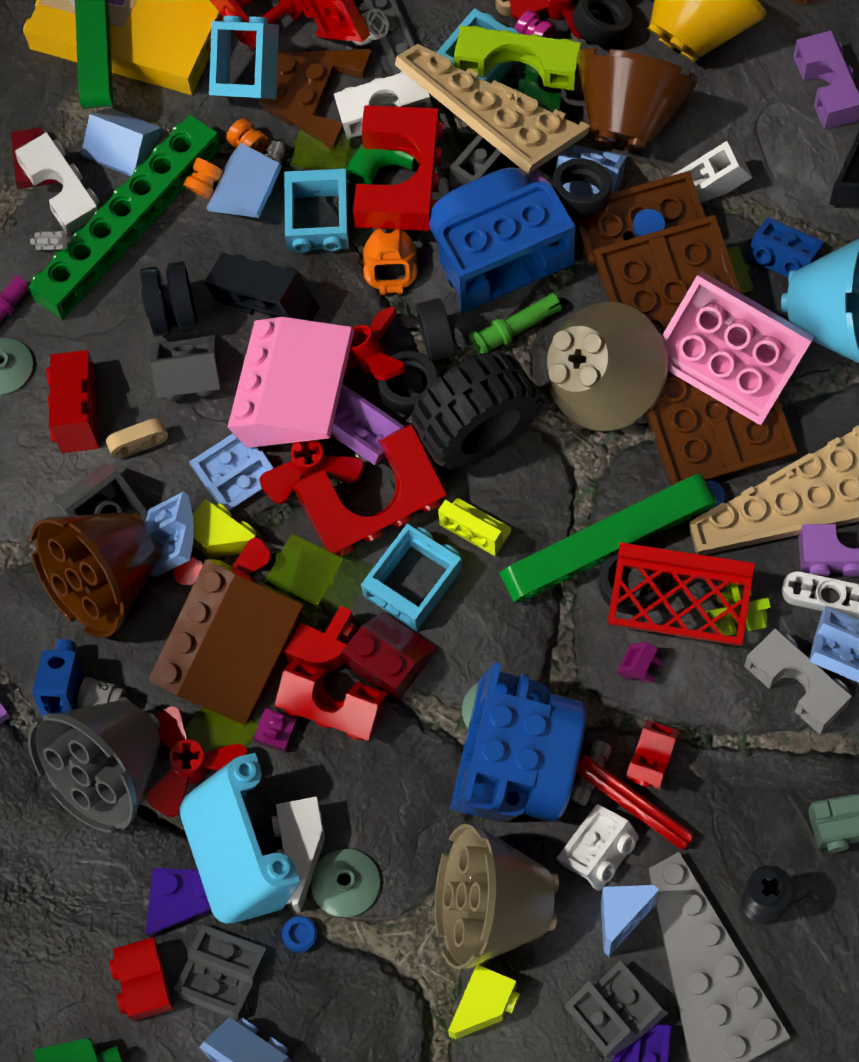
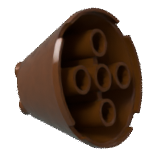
M596 48L578 51L576 59L589 124L591 126L590 129L591 133L595 135L594 141L600 144L612 145V141L624 144V149L633 152H641V149L651 146L698 82V77L693 72H690L688 77L681 74V66L657 58L610 49L609 55H596Z
M120 512L46 517L33 526L30 534V540H35L36 552L31 554L32 561L45 591L60 612L70 622L76 618L86 627L83 629V632L98 638L108 637L119 630L155 567L156 560L161 558L160 548L151 540L145 530L143 519L137 513L129 515Z

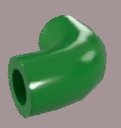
M361 145L350 159L346 167L347 179L355 185L372 184L377 173L385 166L397 165L414 171L419 163L411 155L402 151L363 149V145Z

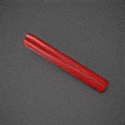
M587 755L580 757L577 774L679 849L683 850L689 845L694 836L691 831Z

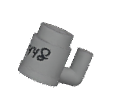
M87 676L84 678L78 693L77 707L82 708L117 701L120 697L126 696V690L118 688L116 684Z

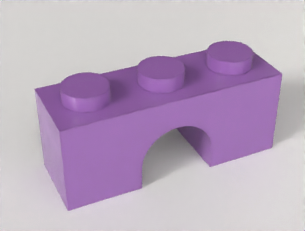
M831 30L797 39L793 58L803 81L819 78L830 84L817 89L814 103L824 130L859 121V90L856 89L854 84V74L851 66L846 65L843 59L841 43L835 41Z
M802 524L798 537L801 572L823 577L828 576L830 573H843L847 577L859 576V548H848L840 543L836 535V524Z

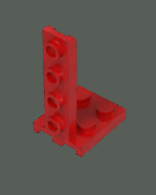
M303 0L306 5L302 7V10L307 18L314 19L318 30L315 32L317 38L364 42L370 36L365 25V19L359 13L353 0Z

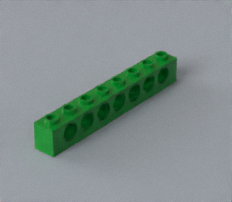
M190 114L183 122L177 123L169 137L154 148L152 155L143 164L135 168L132 176L124 185L116 188L109 201L94 212L92 219L83 228L78 229L74 233L71 243L67 244V249L57 251L49 265L33 277L29 289L34 300L63 321L186 188L183 184L188 176L195 173L193 165L196 159L201 158L210 162L221 150L217 132ZM124 213H129V214L126 215V216H120V215H122V214H124ZM109 234L105 238H100L102 235ZM84 256H89L88 258H86V259H84V260H79L80 258H82V257H84ZM63 278H68L66 281L59 282Z

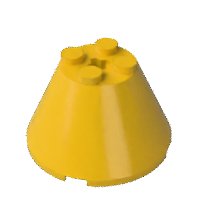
M654 0L650 25L647 29L659 37L658 40L667 48L673 50L676 47L681 50L680 54L695 63L698 58L763 20L767 12L758 0Z

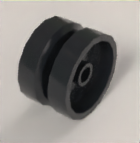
M184 261L168 263L166 268L168 284H164L161 271L156 266L140 269L144 309L154 337L171 333V314L173 313L177 326L182 332L198 329L192 289Z

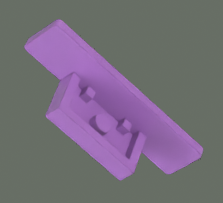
M342 383L331 435L338 442L345 444L358 453L364 460L376 465L386 458L378 440L404 426ZM420 440V442H421V444H422V446H423V448H424V450H425V452H426V455H427L428 450L426 449V447L424 446V444H423L422 441Z

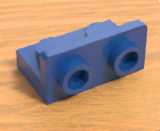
M767 217L754 234L747 259L789 278L791 270H798L814 262L821 252L824 241Z

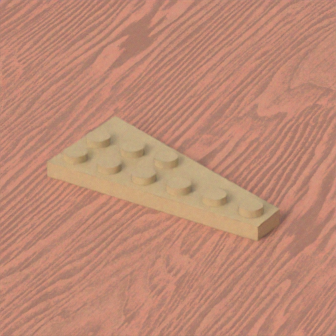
M419 44L414 45L396 57V67L527 174L588 135L590 125L582 121L579 125L565 119V113L557 109L552 113L538 106L536 99L494 80L491 84L478 78V72L470 68L467 71H463L451 65L449 58Z
M859 425L843 437H837L828 442L827 446L815 453H809L767 477L766 481L754 488L751 486L744 490L740 496L726 504L722 503L690 521L689 530L696 554L707 555L799 535L802 524H836L837 527L859 522Z

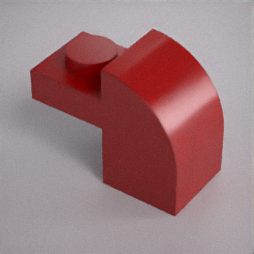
M340 606L325 633L300 623L285 649L288 662L291 663L294 659L322 668L326 670L325 673L335 671L343 666L344 660L341 651L347 645L343 642L348 643L356 630L352 611Z
M647 719L642 729L636 752L630 762L627 779L633 780L642 786L661 789L680 730Z

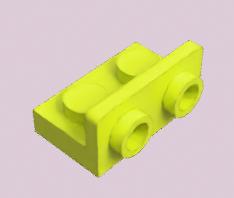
M456 498L453 503L445 500L438 510L440 526L493 556L497 555L511 533L510 526L459 498Z

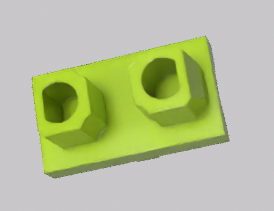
M729 584L727 585V591L721 592L726 601H730V606H732L742 598L744 588L738 589L737 585ZM769 598L749 601L746 617L748 631L767 627L766 609L771 608ZM741 605L734 610L737 615H740ZM726 608L705 611V613L712 620L724 612ZM730 613L714 624L722 635L730 636L737 634L734 619Z

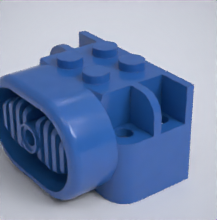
M500 169L455 188L440 198L429 213V227L438 242L439 260L446 272V279L450 287H453L458 294L459 310L462 314L574 264V223L554 189L545 182L533 183L528 174L522 169Z
M494 663L479 678L450 810L496 822L506 823L521 814L555 822L563 815L573 789L586 728V706L582 701L550 693L545 684L531 680L529 675L521 674L516 676L501 672V664Z

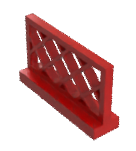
M620 542L607 625L742 646L755 563ZM623 568L638 569L645 580L629 590L622 581ZM645 571H651L655 573L651 576H648ZM663 573L672 575L678 583V586L664 596L653 583V580ZM679 576L689 577V578L682 582V580L679 578ZM695 579H702L707 582L712 591L697 601L686 585ZM712 581L721 582L722 584L716 587ZM649 584L659 599L643 609L633 594ZM729 584L744 586L742 599L732 606L729 605L720 593V590ZM621 586L625 594L619 598ZM682 589L693 604L677 615L667 599ZM716 594L726 610L711 620L700 605ZM627 598L631 599L640 612L630 620L615 618L617 605ZM661 603L665 605L673 616L664 625L654 624L647 614ZM741 605L740 616L738 617L734 610ZM695 608L707 622L697 631L688 629L681 620L682 617ZM730 613L738 624L737 636L722 635L714 624ZM641 617H644L648 623L639 622L637 620H639ZM677 622L681 628L671 627V625ZM711 627L714 633H708L704 631Z

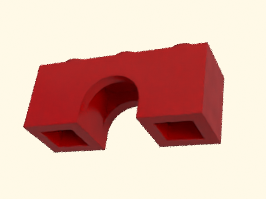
M294 659L283 670L274 706L284 709L289 715L303 716L311 719L321 727L334 728L345 732L350 738L356 740L364 739L369 741L378 730L388 693L356 682L346 693L345 700H335L326 693L323 686L326 670Z

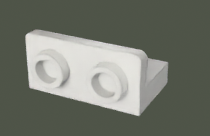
M597 804L558 855L557 860L564 867L587 879L594 889L600 891L613 878L616 869L626 855L633 851L639 836L628 820Z

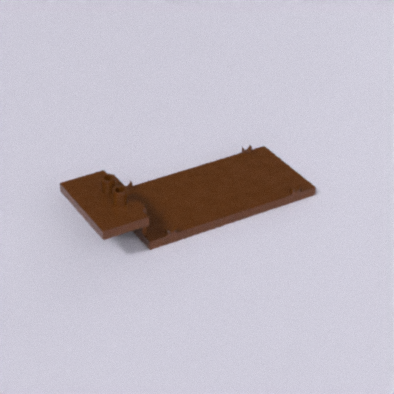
M690 170L610 193L607 208L601 214L587 219L573 218L589 266L596 264L600 275L599 280L602 283L603 292L605 291L608 302L622 303L640 310L649 317V320L661 335H663L696 276L701 271L742 294L715 215L705 216ZM653 209L663 216L665 220V228L663 230L639 237L634 235L632 229L633 221L640 211ZM668 371L660 398L652 409L646 411L660 454L659 458L661 459L663 470L665 469L670 486L698 473H702L705 480H713L794 456L797 453L779 398L776 399L766 418L759 425Z

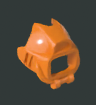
M377 228L363 248L364 278L370 286L379 289L380 295H386V293L403 294V288L410 286L417 277V245L415 246L412 239L402 229H395L392 233L388 234ZM404 264L406 274L403 279L379 280L375 274V266Z

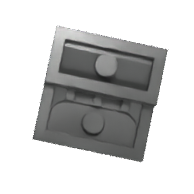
M202 924L188 951V961L173 989L174 996L239 1021L259 974L267 948Z
M621 960L596 984L588 981L564 1005L607 1058L634 1043L668 1014L627 964Z

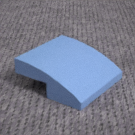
M233 433L189 461L190 466L216 502L223 505L229 511L261 491L260 476L262 473L273 469V466L262 451H259L257 447L247 448Z
M181 492L148 510L145 530L161 551V558L156 560L155 567L150 574L154 577L190 560L194 525L189 495L185 492Z
M825 606L818 623L809 662L859 683V619Z

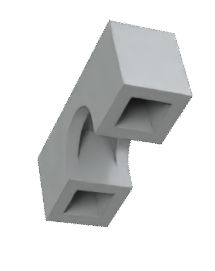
M774 629L747 655L744 667L769 689L782 678L798 680L804 686L806 694L798 701L795 713L816 732L821 734L848 707L852 696L843 682L836 678H830L823 671V667L809 662L810 656L807 657L798 649L797 643L791 636L786 633L781 634Z

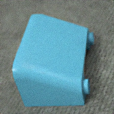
M256 753L239 756L230 761L183 798L179 809L211 911L216 919L226 924L282 910L300 883L295 865L288 856L281 853L262 856L243 800L247 795L246 792L254 789L259 784L262 775Z

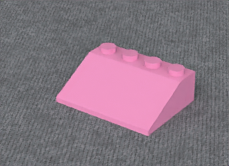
M703 271L696 276L662 335L667 348L669 372L759 425L766 418L814 338L810 333Z
M287 317L254 321L227 428L247 448L330 438L355 330L349 326Z

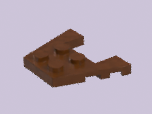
M368 49L278 52L276 99L259 98V107L286 124L295 125L303 130L304 134L309 138H316L323 142L326 148L335 151L343 131L342 122L316 115L333 73L338 72L364 79L372 59V52Z

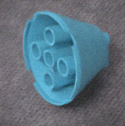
M859 239L798 270H791L788 278V293L782 294L781 308L783 312H788L789 322L814 336L813 342L859 363Z

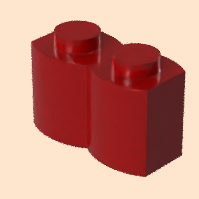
M151 937L114 948V959L109 960V966L114 981L120 980L122 992L117 994V1001L121 1014H127L130 1020L134 1022L174 1010L156 939Z

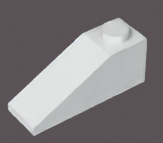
M728 141L673 174L676 175L690 170L701 203L727 194L753 178L742 154Z

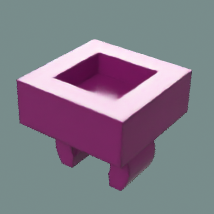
M649 642L630 644L616 673L626 680L638 678L645 683L654 682L655 678L648 673L647 669L649 665L656 668L661 667L663 663L654 656L657 648Z
M265 708L253 738L254 742L287 753L298 724L297 718Z

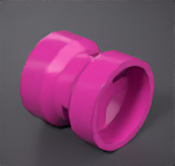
M527 10L519 18L514 28L520 34H536L546 38H553L555 33V26L548 21H541L538 14L532 10Z

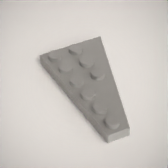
M680 852L650 867L648 873L651 885L659 889L655 906L659 916L663 943L667 953L670 975L690 1062H751L790 1039L789 1034Z

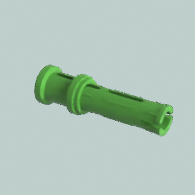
M550 293L545 298L505 320L495 319L492 321L491 326L478 333L476 331L471 332L469 338L478 355L488 353L502 344L507 346L513 340V336L556 312H560L562 310L561 305L556 306L560 302L554 293Z

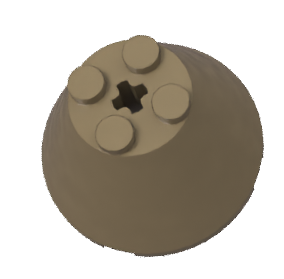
M601 302L589 305L569 317L553 336L547 354L546 371L548 386L558 408L576 424L598 431H613L628 427L636 423V420L648 409H652L662 394L668 374V354L664 339L649 320V317L632 306L617 302Z
M463 824L457 827L449 837L450 841H454L449 854L442 853L438 868L435 889V924L437 937L444 938L447 951H443L442 954L446 962L452 968L465 970L543 936L546 931H553L557 924V914L554 910V895L558 891L559 880L557 874L550 873L545 866L482 828L471 824Z

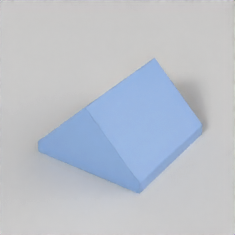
M106 108L89 115L81 156L84 159L131 177L135 168L145 162L163 130L154 124L115 109Z
M240 143L224 168V173L218 181L206 207L207 210L210 212L259 218L282 166L275 160Z
M656 886L603 887L601 897L603 949L608 957L611 956L655 907L659 889Z

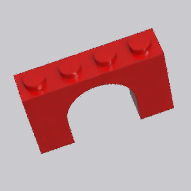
M364 105L361 130L363 149L402 151L415 158L420 166L410 179L400 184H356L353 208L355 227L430 231L429 213L437 200H433V192H439L440 173H435V166H441L442 147H437L438 140H443L444 121L438 120V108Z
M412 425L404 426L378 440L394 472L396 486L390 503L377 514L359 516L350 512L341 503L324 469H320L291 484L326 554L332 555L335 553L337 557L343 556L355 549L353 543L363 538L366 542H370L384 534L382 528L392 523L395 528L412 520L411 513L421 508L425 513L441 505L439 499L446 496V493Z

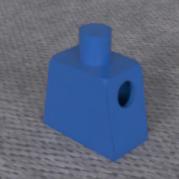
M60 639L56 642L55 650H44L41 654L32 691L41 717L78 708L77 698L83 682V670L75 652L76 643L71 640Z

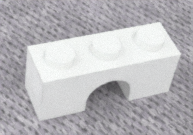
M404 72L386 78H377L370 83L357 87H347L340 92L334 93L347 139L362 135L364 105L433 108L429 93Z
M46 132L15 151L18 163L34 186L47 179L56 180L63 185L62 191L49 200L51 212L67 235L87 224L92 219L94 212L97 210L96 205L100 204L99 200L91 188L86 190L80 182L83 179L81 173L74 164L68 165L63 157L66 155V152L57 139L52 141Z

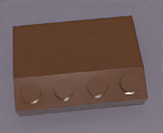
M206 559L148 681L178 697L238 723L247 725L305 604L221 560Z

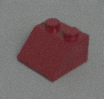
M382 612L363 624L341 652L344 664L380 690L388 693L396 701H399L438 649L386 612Z

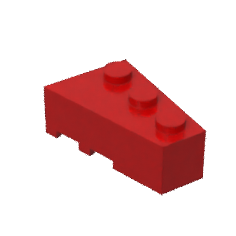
M82 350L50 354V367H46V376L50 386L48 407L49 431L52 443H57L61 453L100 449L94 363L89 351Z

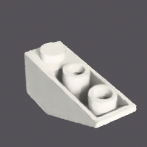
M317 796L276 804L277 816H272L275 837L281 836L283 849H278L277 853L284 854L292 860L300 879L299 885L286 903H292L296 913L302 911L311 884V878L325 841Z

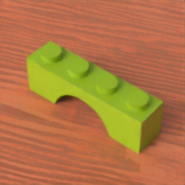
M460 25L454 52V66L463 71H467L470 68L479 73L478 77H485L493 67L500 63L518 61L533 67L541 76L544 86L574 91L578 72L576 58L578 51L581 49V43L573 42L569 39L546 38L536 34L525 35L508 30L497 31L484 29L479 26Z

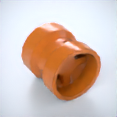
M247 118L237 120L230 127L226 136L227 141L233 147L237 148L240 143H243L261 154L269 143V138L262 131H256L254 124Z
M197 158L193 165L195 173L186 178L183 186L206 199H210L214 192L213 182L219 181L224 171L206 160Z

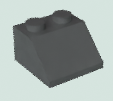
M215 334L153 343L150 364L157 398L165 397L166 400H177L182 398L184 394L196 393L199 396L213 394L215 390L220 389L221 376Z
M106 462L54 501L64 516L120 512L130 515L137 513L145 523L148 513L119 471Z

